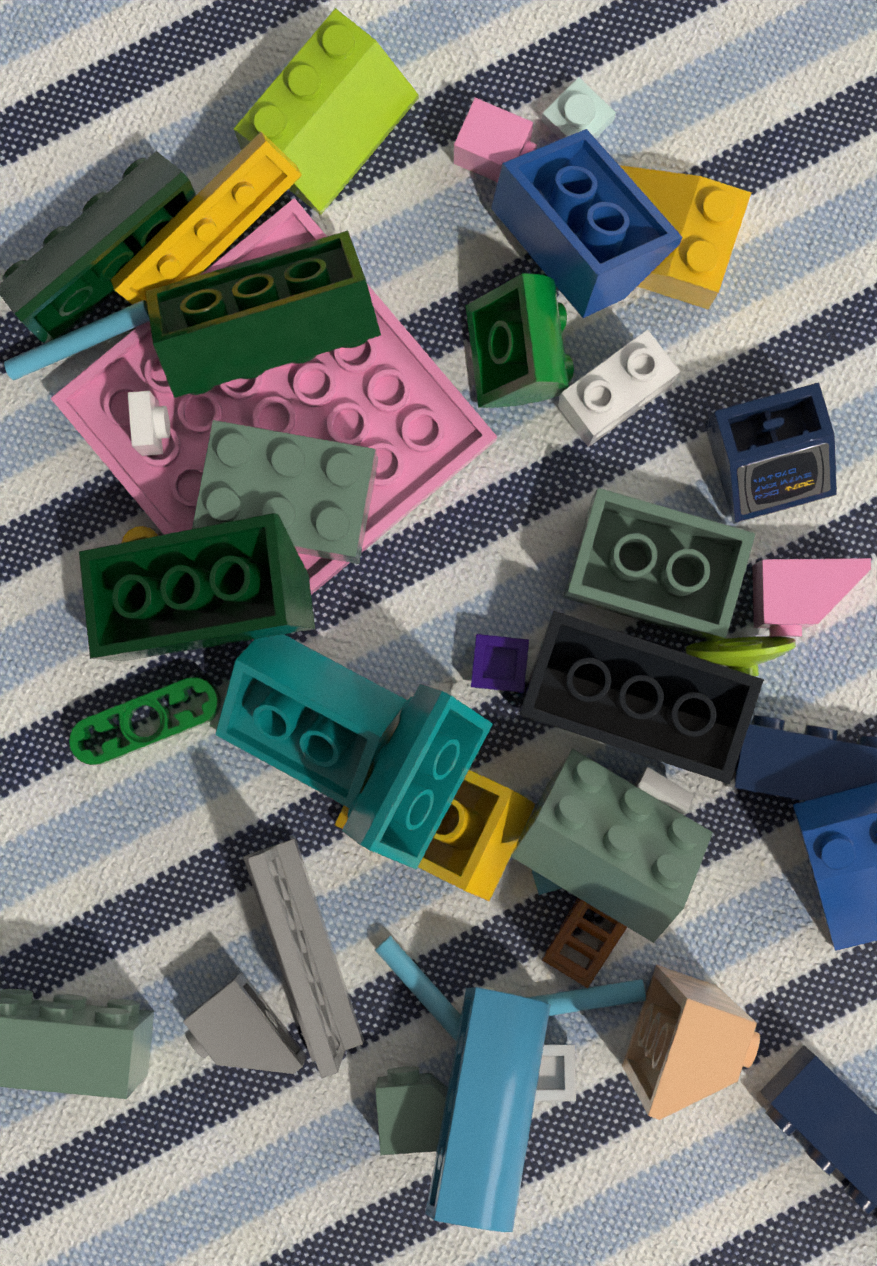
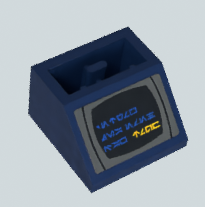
M819 382L714 411L704 423L733 524L837 495L835 434Z

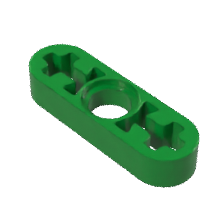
M195 677L183 679L79 721L70 734L69 744L71 751L79 761L85 764H106L209 723L219 712L221 705L220 694L217 688L207 680ZM191 687L197 693H207L209 701L202 704L203 714L197 717L193 710H184L174 714L180 724L172 728L170 711L161 699L169 695V704L177 705L189 698L187 690ZM142 706L153 707L160 717L158 730L148 737L138 735L131 723L134 712ZM119 715L120 729L130 744L123 747L122 737H116L102 744L104 753L101 755L98 754L96 749L86 750L84 741L91 737L89 729L93 726L97 732H108L116 729L118 726L112 719Z

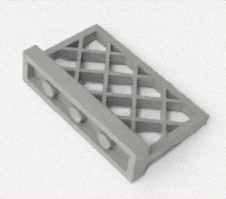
M294 838L245 855L243 858L312 1062L316 1061L322 1079L338 1073L345 1050L363 1045L364 1038L297 840Z

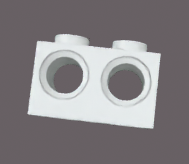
M647 329L564 390L560 395L557 407L589 447L671 387L680 371Z

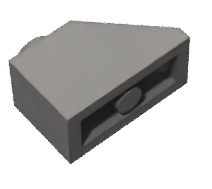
M242 972L192 1011L183 1021L189 1029L185 1032L189 1044L202 1058H206L209 1055L216 1065L295 1074L303 1067L307 1058L305 1052Z

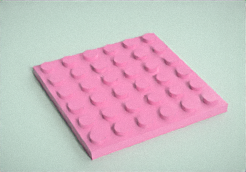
M294 198L202 274L327 236ZM369 285L368 289L381 336L368 339L361 346L355 348L342 347L319 354L314 359L305 363H289L266 370L256 378H239L216 385L203 394H187L174 398L153 345L149 321L135 328L51 397V400L164 535L193 529L192 526L213 420L376 449L378 466L362 552L497 440V435ZM150 391L159 401V406L167 407L170 421V437L162 439L163 454L142 456L132 447L128 392ZM298 553L309 574L311 595L350 563Z

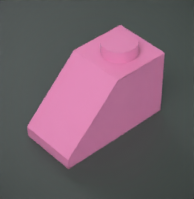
M871 558L765 559L752 565L754 628H769V637H801L802 628L819 624L871 570Z

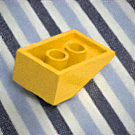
M619 165L682 236L680 245L637 287L708 310L719 293L752 192L698 175Z
M469 770L418 868L468 893L490 901L535 807V803L516 791ZM343 806L335 823V826L343 829L348 820V807Z

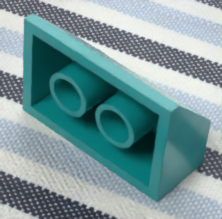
M284 634L254 639L235 661L215 735L349 808L354 798L364 790L374 771L375 758L378 752L389 743L400 722L401 709L407 700Z
M419 684L414 696L410 697L403 705L399 716L400 722L389 743L378 752L374 761V771L362 793L358 794L352 801L348 810V820L342 829V832L366 849L413 869L418 868L493 723L452 695Z

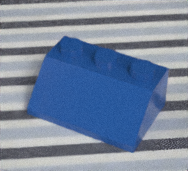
M588 129L502 163L491 209L545 274L554 279L556 287L582 318L624 300L680 245L682 236Z

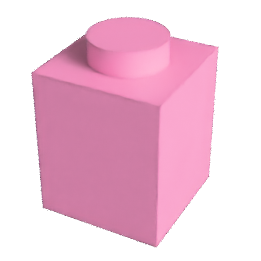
M475 98L454 143V164L498 182L502 163L537 149V144L531 142L533 122Z

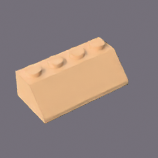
M657 964L622 1067L647 1115L661 1120L738 1082L742 1067L750 1068L755 1060L760 1043V1034L755 1032L757 1022L717 985Z

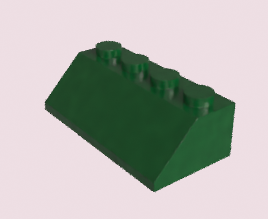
M154 152L147 159L140 158L134 161L123 173V180L107 193L100 192L94 195L85 204L82 210L83 213L68 226H60L54 229L44 239L43 247L28 260H20L14 263L4 273L3 281L0 283V296L18 319L44 344L67 334L116 291L113 288L111 279L196 196L189 178L159 152Z
M348 230L146 291L153 345L174 398L187 394H203L216 385L239 378H256L266 370L289 363H305L314 359L319 354L342 347L355 348L367 342L368 339L381 336L366 278Z
M276 513L79 551L90 659L129 661L315 629L309 574L279 514Z

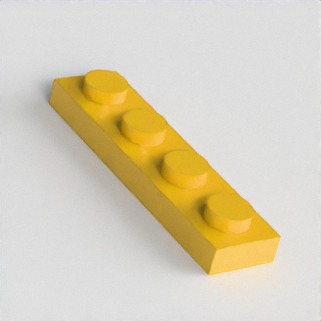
M260 132L111 279L114 290L133 305L142 300L147 302L146 291L200 275L302 176L297 165L269 138Z

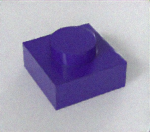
M476 634L470 688L524 693L529 639Z

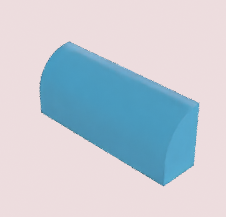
M478 987L466 988L425 1212L434 1221L489 1231L513 1232L551 1004Z

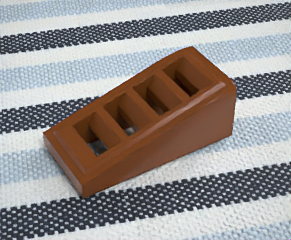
M577 898L541 960L588 988L627 927L580 898ZM588 908L612 922L607 931L583 917ZM579 927L599 939L601 942L597 949L572 936L571 934L575 928ZM565 944L590 959L585 968L560 953Z

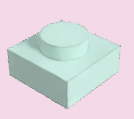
M578 77L542 113L541 121L560 139L588 129L597 138L614 121L616 112Z

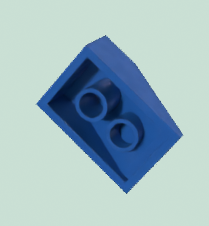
M877 782L793 804L834 950L837 951L877 941Z

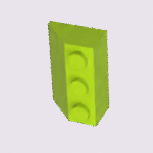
M335 8L234 127V132L241 150L260 132L269 138L297 165L302 174L288 190L319 215H322L419 99V94L379 43Z

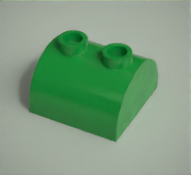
M522 273L466 305L478 408L510 407L540 402L561 395L569 387L568 384L571 382L574 373L572 358L568 354H564L562 332L567 323V311L565 306L557 300L554 279L539 274Z

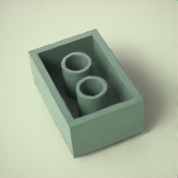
M213 420L192 528L195 529L276 513L279 514L298 553L359 564L378 466L376 449Z
M597 488L589 506L563 598L709 641L717 642L726 639L756 533Z
M572 748L547 784L510 857L654 943L684 909L713 832Z
M0 990V1087L127 1099L148 1076L154 1011L140 1010V1002L127 999H111L107 1001V1006L87 1005V997L82 995L57 994L54 995L53 1001L33 999V992L29 990Z

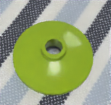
M769 636L726 638L717 642L703 641L686 646V654L752 676H758V664L785 655L796 647V640L790 637Z

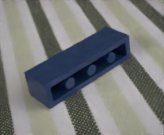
M753 715L752 724H749L730 784L726 783L725 786L808 801L877 782V737L858 735L857 744L837 741L838 730L806 725L804 734L784 731L785 720Z
M803 1045L760 1091L772 1105L765 1113L789 1137L798 1130L811 1143L805 1150L806 1154L829 1176L837 1168L851 1182L844 1189L846 1193L870 1215L877 1207V1114L814 1053Z

